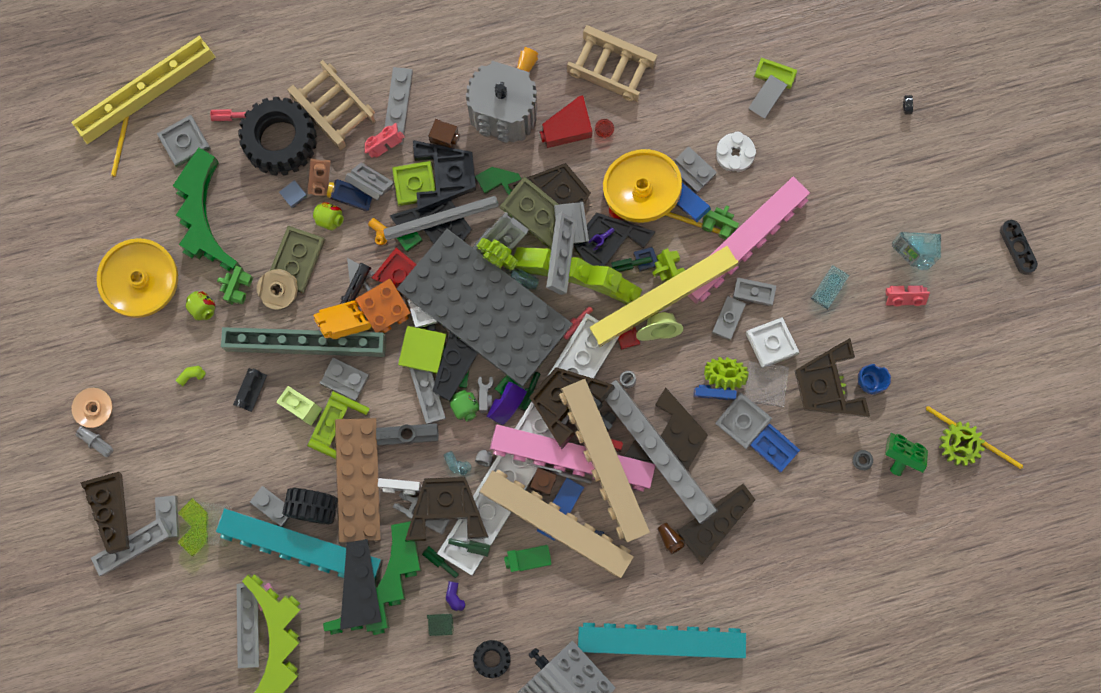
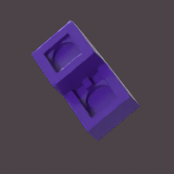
M508 382L500 400H494L487 417L500 425H504L515 413L527 391L512 382Z

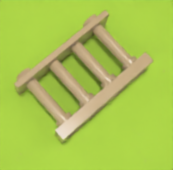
M586 25L583 31V39L586 43L576 64L568 62L567 72L574 78L585 79L620 94L625 100L638 102L640 92L636 91V88L645 69L648 67L654 68L657 55ZM593 45L603 47L604 50L592 72L583 68V65ZM615 52L621 56V59L612 78L609 79L600 74L610 53ZM628 60L638 62L639 66L629 87L618 83Z
M322 60L320 64L324 70L304 88L297 89L292 85L287 90L291 98L308 112L313 122L341 151L346 147L344 142L345 135L366 118L374 123L375 118L373 114L375 112L368 104L365 106L336 75L337 71L330 63L327 65ZM328 77L336 83L334 87L316 102L309 103L306 99L307 95ZM342 90L349 98L328 116L322 117L319 113L320 108ZM355 104L362 112L343 128L335 131L331 127L333 125L332 122Z

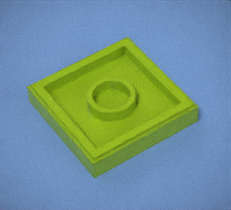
M431 161L392 167L398 206L416 204L417 192L436 191Z
M407 326L398 365L437 374L447 334Z

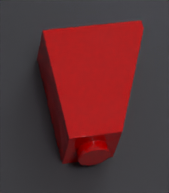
M583 95L577 97L542 124V131H539L542 143H546L547 148L592 138L593 131Z

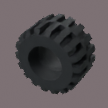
M302 488L287 489L282 514L289 518L326 525L333 524L338 498L323 492Z

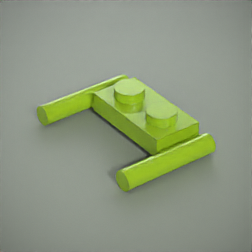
M333 391L307 446L336 459V450L329 447L335 436V419H343L348 407L364 415H367L370 408Z

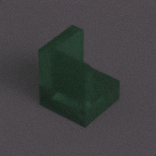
M453 614L427 615L429 636L454 635Z

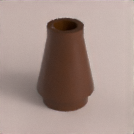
M664 523L657 528L666 551H669L671 555L680 551L685 546L683 544L684 540L668 523Z

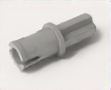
M84 426L78 428L76 436L85 441L89 448L96 449L105 457H109L112 454V447L104 442L99 434L96 435Z

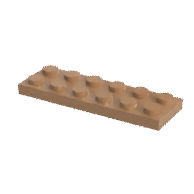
M376 418L335 419L339 543L368 539V541L381 540Z

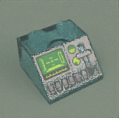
M900 232L892 242V247L910 266L917 267L919 270H928L941 258V234Z

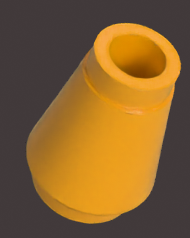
M524 47V50L520 52L517 68L530 72L538 60L537 56L539 53Z

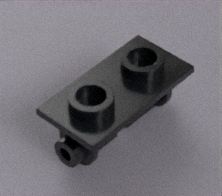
M248 368L233 405L252 412L267 375L259 370Z

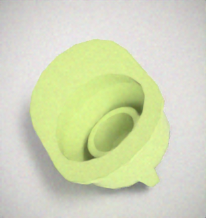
M657 313L647 320V326L638 331L636 338L641 341L676 337L683 332V326L676 322L672 313Z

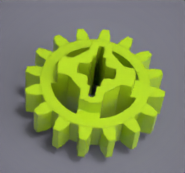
M482 238L477 245L478 249L484 253L483 258L500 269L504 266L512 271L518 263L513 258L514 256L510 255L511 249L495 239L491 242L488 239Z
M718 357V360L711 359V362H707L704 375L705 380H709L710 385L716 384L715 388L720 387L724 390L730 388L734 390L735 387L741 388L742 385H746L749 372L747 367H743L742 362L736 363L737 359L733 360L726 357V360H723L721 357Z
M957 422L956 427L954 424L949 425L950 430L945 429L942 431L946 436L939 438V440L943 441L939 448H944L945 450L942 456L948 455V462L955 460V466L959 465L960 462L963 466H967L968 462L970 464L975 463L974 458L979 459L982 457L978 452L985 450V448L981 447L985 440H980L979 438L982 432L976 433V426L969 428V422L965 423L964 426H962L961 422ZM962 431L967 432L970 436L963 434ZM950 437L952 439L951 446L949 445ZM968 440L965 445L956 448L960 442ZM954 452L961 454L962 457L957 456Z

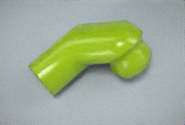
M200 366L187 367L175 381L183 387L190 378L203 379L206 372Z

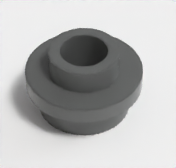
M860 450L853 456V465L858 470H868L873 465V456L866 450ZM860 457H864L866 459L865 464H861L859 462Z

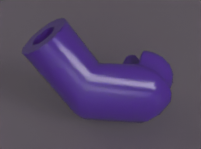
M449 581L445 599L452 610L463 611L465 601L460 600L457 596L459 583Z

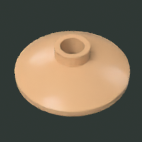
M99 388L82 390L76 395L72 403L74 419L77 423L87 428L103 425L110 418L113 409L110 396ZM96 405L97 411L92 412V407Z

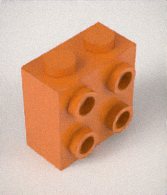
M391 279L386 280L355 299L370 322L374 332L386 333L392 329L390 327L391 324L397 321L399 325L409 319L407 315L410 314V311Z

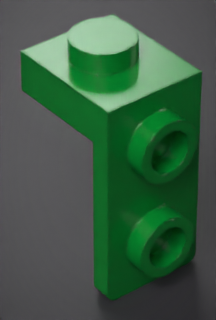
M548 545L518 551H507L508 556L504 557L506 569H510L511 573L552 564Z

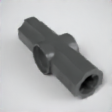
M405 424L396 427L376 428L377 445H411L413 443L439 441L438 424ZM411 430L413 436L408 440L403 439V432Z

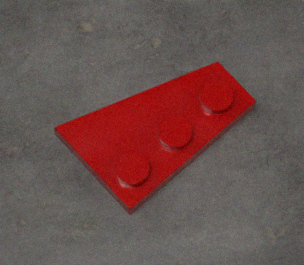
M395 248L371 278L382 283L391 279L394 286L398 288L417 264L398 248Z

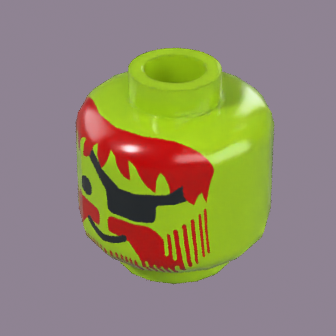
M328 202L317 205L313 212L316 225L330 231L340 227L344 220L341 208Z
M195 291L187 297L185 307L195 320L201 321L208 320L214 315L216 304L206 292Z

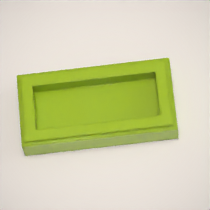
M761 57L754 77L767 81L769 76L773 75L787 84V89H791L797 70Z

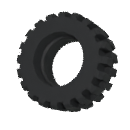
M273 97V100L270 101L268 98L262 99L263 103L258 105L256 102L253 104V109L251 111L247 110L244 114L246 119H241L239 125L242 128L238 130V136L241 139L239 141L240 146L255 168H259L263 173L269 171L274 176H277L278 172H281L283 176L288 175V171L291 170L295 173L299 171L298 167L300 165L304 167L308 163L306 160L308 157L312 158L314 155L312 149H315L317 145L315 139L317 133L308 112L304 108L302 109L301 105L296 101L292 103L289 98H283L282 101L279 97ZM280 122L293 125L296 131L295 137L286 148L271 151L262 147L261 137L269 126Z

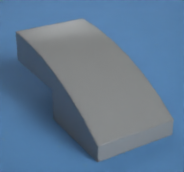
M770 75L749 109L765 119L787 87V84Z

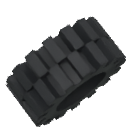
M497 640L484 641L478 645L473 654L475 669L486 678H497L503 675L511 663V655L508 648ZM488 651H496L499 654L500 662L496 667L491 668L484 663V656Z

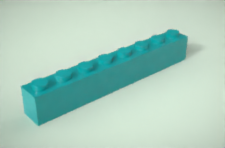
M224 508L216 530L217 533L221 534L220 538L231 542L233 538L241 540L240 545L252 548L254 544L260 546L259 551L268 554L275 551L280 553V558L289 561L294 557L299 559V564L310 567L312 563L318 565V570L330 573V570L338 572V577L344 578L345 547ZM371 556L376 581L383 560Z
M583 623V627L578 629V647L583 652L746 659V633H741L740 628H728V632H720V628L708 627V631H699V627H687V631L678 630L679 626H666V630H658V625H645V629H637L635 624H624V628H616V624L604 623V627H595V623Z

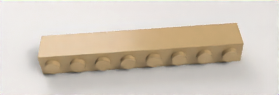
M582 379L561 388L560 399L563 405L567 404L570 410L567 413L571 424L575 423L578 429L575 432L579 443H583L586 448L583 451L587 462H591L594 470H591L595 481H599L602 489L599 491L603 500H607L610 508L607 510L611 519H615L618 527L615 529L619 538L629 542L650 533L586 380Z
M498 469L496 472L491 471L479 493L614 576L622 578L634 557L630 555L631 550L623 545L617 547L612 544L613 539L605 534L599 536L594 533L595 528L587 523L584 526L577 522L578 518L570 513L563 514L559 511L560 507L552 502L549 504L542 501L543 497L534 491L532 493L524 490L526 486L516 480L514 483L506 479L508 475Z

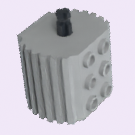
M492 61L486 67L480 66L478 68L479 72L475 71L473 73V78H470L469 85H467L466 100L471 125L475 126L481 135L498 137V140L505 143L525 140L526 135H530L531 129H534L537 120V90L535 82L530 80V72Z
M572 640L550 662L544 655L539 656V650L534 648L529 653V657L536 659L535 664L541 670L518 693H612L615 687Z

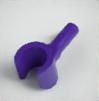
M611 228L604 234H596L589 240V243L592 241L596 242L597 246L594 250H597L615 230Z

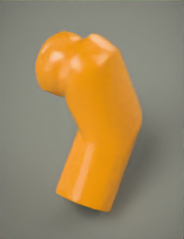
M372 218L368 226L376 231L375 243L377 245H385L388 240H386L383 230L387 227L375 218Z

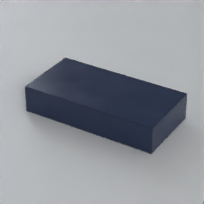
M337 179L334 182L330 199L363 211H369L372 197L352 184Z

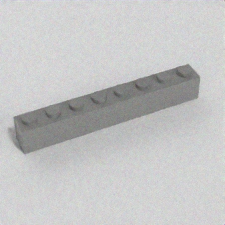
M615 380L611 383L615 388L605 400L699 523H704L718 512L717 508L626 390Z

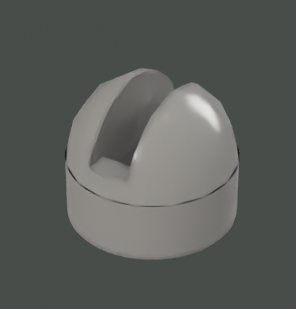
M625 371L621 374L620 382L625 388L634 387L636 376L633 372Z
M481 450L478 452L475 462L482 466H491V452Z

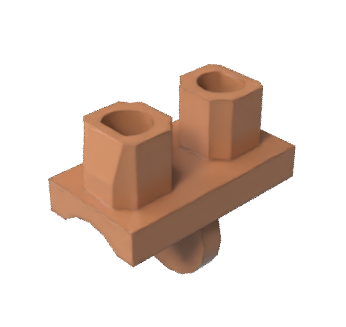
M310 159L307 194L327 196L330 160Z

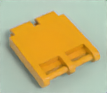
M356 301L319 310V313L313 315L324 338L338 339L371 328L370 322L364 318L363 311L358 309Z

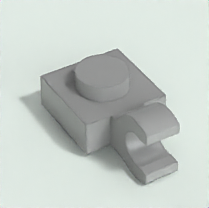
M482 377L478 379L480 387V413H488V408L492 406V395H488V390L494 384L492 377L489 378L490 382L487 385L482 383Z

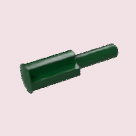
M646 257L637 260L628 258L611 262V268L618 272L632 270L634 266L651 263L652 258Z
M535 372L529 388H525L527 393L518 409L526 411L532 402L529 397L534 393L541 375L539 372Z
M450 538L448 541L450 545L468 549L467 552L486 557L489 556L491 545L470 540L468 543Z
M430 546L423 551L422 555L436 567H442L454 578L459 576V573L445 563V559L438 555Z

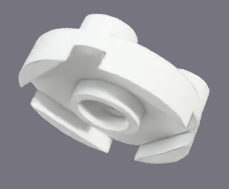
M734 132L724 136L719 141L716 159L723 169L742 172L753 163L756 149L749 137L741 132ZM732 149H739L740 156H732Z

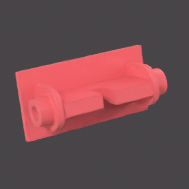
M397 123L385 127L378 135L369 137L365 142V154L369 153L371 158H377L388 151V148L385 146L386 143L390 148L401 143L404 135L401 131L398 132Z
M923 285L908 286V292H905L904 286H890V288H886V296H888L886 306L926 305L930 292H927V287H923Z

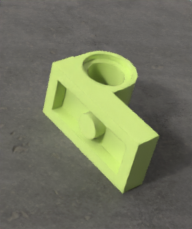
M287 386L276 402L310 426L323 410L289 386Z

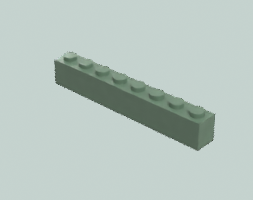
M222 327L221 348L226 352L385 357L386 336L384 333L359 332L338 339L324 338L322 332L318 330Z

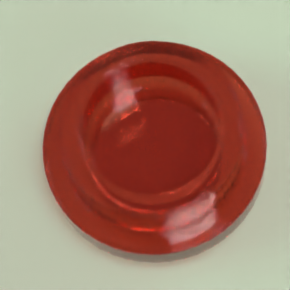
M601 119L595 125V132L601 138H608L614 133V124L608 119Z

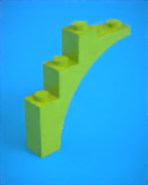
M517 247L513 257L518 262L515 266L516 269L523 273L548 277L551 257L550 249ZM571 257L568 282L592 289L626 305L640 297L642 289L624 279L618 271L609 266H592L580 258Z
M248 574L242 582L254 594L262 607L270 639L269 657L265 673L254 693H284L299 675L296 672L298 668L290 661L286 663L284 660L300 642L297 639L299 635L293 629L287 630L285 627L302 609L299 607L301 603L292 595L290 597L286 595L280 601L277 599L279 595L272 588L267 590L262 585L264 583L262 579L256 574L253 576Z

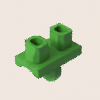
M726 205L724 210L716 207L714 212L710 210L703 216L702 230L711 233L714 225L722 228L718 236L726 240L737 230L739 223L732 220L734 215L728 212L730 206Z
M236 266L233 274L226 273L225 278L219 277L217 282L222 284L220 291L225 293L223 300L227 301L226 303L231 305L233 303L244 304L246 293L238 290L241 284L250 287L253 277L241 267Z

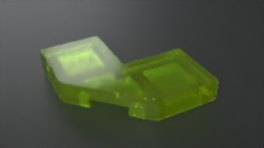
M194 498L178 512L191 528L177 543L192 557L208 542V512Z

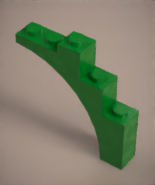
M198 147L173 184L177 191L176 195L185 200L176 216L180 220L179 224L189 229L179 246L183 249L182 253L191 259L196 257L200 260L204 256L211 262H214V260L220 262L219 266L228 272L234 271L236 266L241 267V265L226 254L218 245L212 234L207 217L206 202L208 188L219 162L215 156Z
M411 521L391 525L392 547L390 560L386 572L377 587L382 622L366 625L367 632H372L373 635L383 634L385 629L390 628L386 603H389L390 607L401 605V600H406L402 575H405V578L415 577L417 572L422 571L417 541L405 542ZM341 617L323 623L324 632L330 631V635L343 633V630H340ZM363 626L353 627L351 631L363 629Z

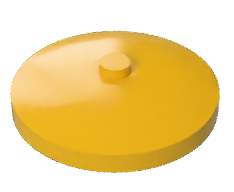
M640 149L625 153L617 158L606 171L603 180L605 200L610 209L625 220L640 223L657 220L668 214L678 203L682 193L681 173L675 162L659 151Z
M142 238L125 240L112 247L101 260L97 271V287L103 301L115 312L133 318L150 316L163 309L174 296L178 284L177 266L170 253L160 244Z

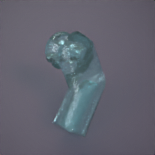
M452 451L443 455L452 472L464 475L471 471V464L468 461H457Z

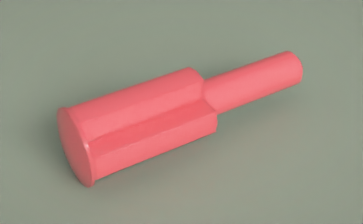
M231 109L211 110L210 112L211 121H232V118L246 117L244 115L245 112H232Z
M588 307L576 319L573 317L570 320L573 326L565 334L564 339L568 340L575 333L586 313L590 314L593 311L592 307Z

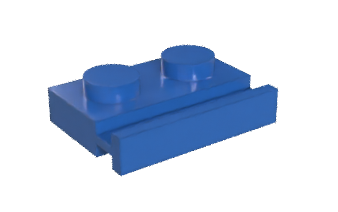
M699 385L693 391V397L735 400L737 395L736 390H731L730 388L724 390L720 387L719 389H712L710 385Z
M770 423L750 445L752 449L780 473L800 451L798 447Z

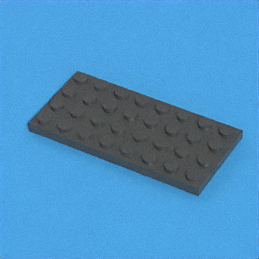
M446 229L399 285L397 291L513 381L524 387L573 326V323L495 264L484 259L482 254L450 230Z

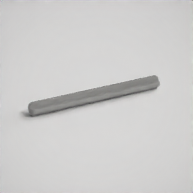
M492 196L392 226L383 230L386 240H391L497 208L498 201L496 196Z

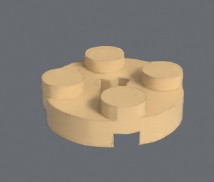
M282 269L268 271L258 281V296L263 300V304L271 309L287 307L297 297V280L289 272ZM277 284L282 288V292L278 294L273 289V286H277Z

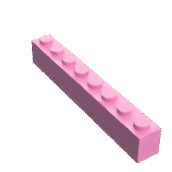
M793 176L712 254L728 246L739 263L742 260L746 262L753 255L751 251L755 247L758 249L762 247L767 241L765 238L770 233L774 235L781 228L780 224L784 220L788 222L795 215L793 211L797 207L801 209L809 201L807 197L810 192ZM739 266L687 296L695 304L700 300L704 302L711 295L709 291L713 287L716 289L720 287L725 281L723 278L728 273L732 275Z
M501 425L495 426L490 450L494 451V455L505 457L506 454L514 456V460L525 462L526 459L533 460V464L553 465V469L561 470L562 472H565V469L573 470L574 475L585 477V474L592 475L591 470H594L591 462H587L584 456L585 446L568 442L561 449L553 438ZM618 455L629 484L632 485V489L644 492V489H650L655 464Z

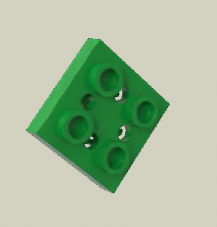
M890 433L887 438L885 452L886 456L895 459L890 471L897 476H901L905 467L909 466L923 473L927 467L928 450L920 443L914 444L908 441L901 434Z

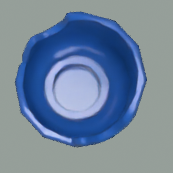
M875 364L864 366L858 373V385L868 394L875 395L881 393L891 384V375L885 367L881 368Z

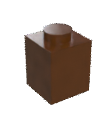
M435 119L428 137L430 143L453 148V145H457L460 134H458L457 126Z
M537 468L530 489L550 496L557 475Z

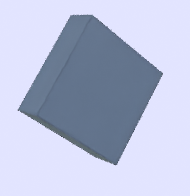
M295 180L279 191L291 208L307 197Z

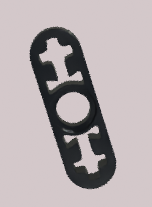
M1007 220L1000 227L1001 236L1018 271L1021 274L1029 275L1037 269L1038 262L1019 223L1015 220ZM1009 226L1010 228L1013 227L1014 231L1007 232L1006 229ZM1018 235V238H1015L1013 241L1010 240L1013 236L1016 237ZM1014 243H1021L1024 247L1023 252H1017L1014 249ZM1025 253L1027 254V256L1019 259V257L1023 256ZM1025 261L1026 263H1031V266L1029 268H1024L1023 264L1025 263Z

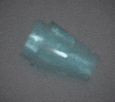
M521 269L512 270L511 277L526 289L536 290L539 283L538 278Z

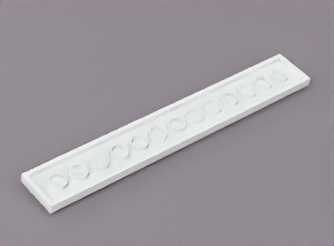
M586 313L550 373L557 367L594 378L619 336L599 347L597 340L590 330V326L599 322V320ZM531 402L515 429L555 439ZM568 415L562 420V423L565 425L569 420ZM513 455L498 456L473 495L488 538L468 539L467 519H458L437 554L473 576L484 556L467 552L468 549L450 545L448 544L449 539L452 538L468 543L470 540L492 545L511 512L485 497L479 491L491 471L496 472L497 469L507 474L508 477L506 479L514 483L516 480L525 485L524 490H526L537 470V467L528 465V463L533 464V460L526 459L525 462L514 460Z

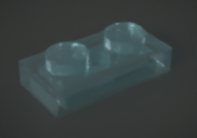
M832 265L811 300L828 310L849 275Z

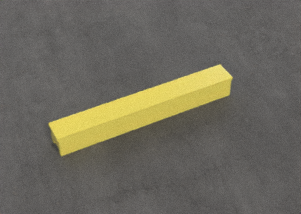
M199 35L71 123L75 126L86 144H89L216 57Z
M726 246L590 326L598 346L605 345L737 267L738 260L735 259L729 247Z

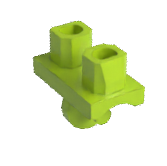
M668 248L662 250V253L656 256L657 262H655V266L657 269L652 273L654 277L660 276L662 281H668L685 271L684 268L677 269L675 263L680 261L678 251L669 252Z

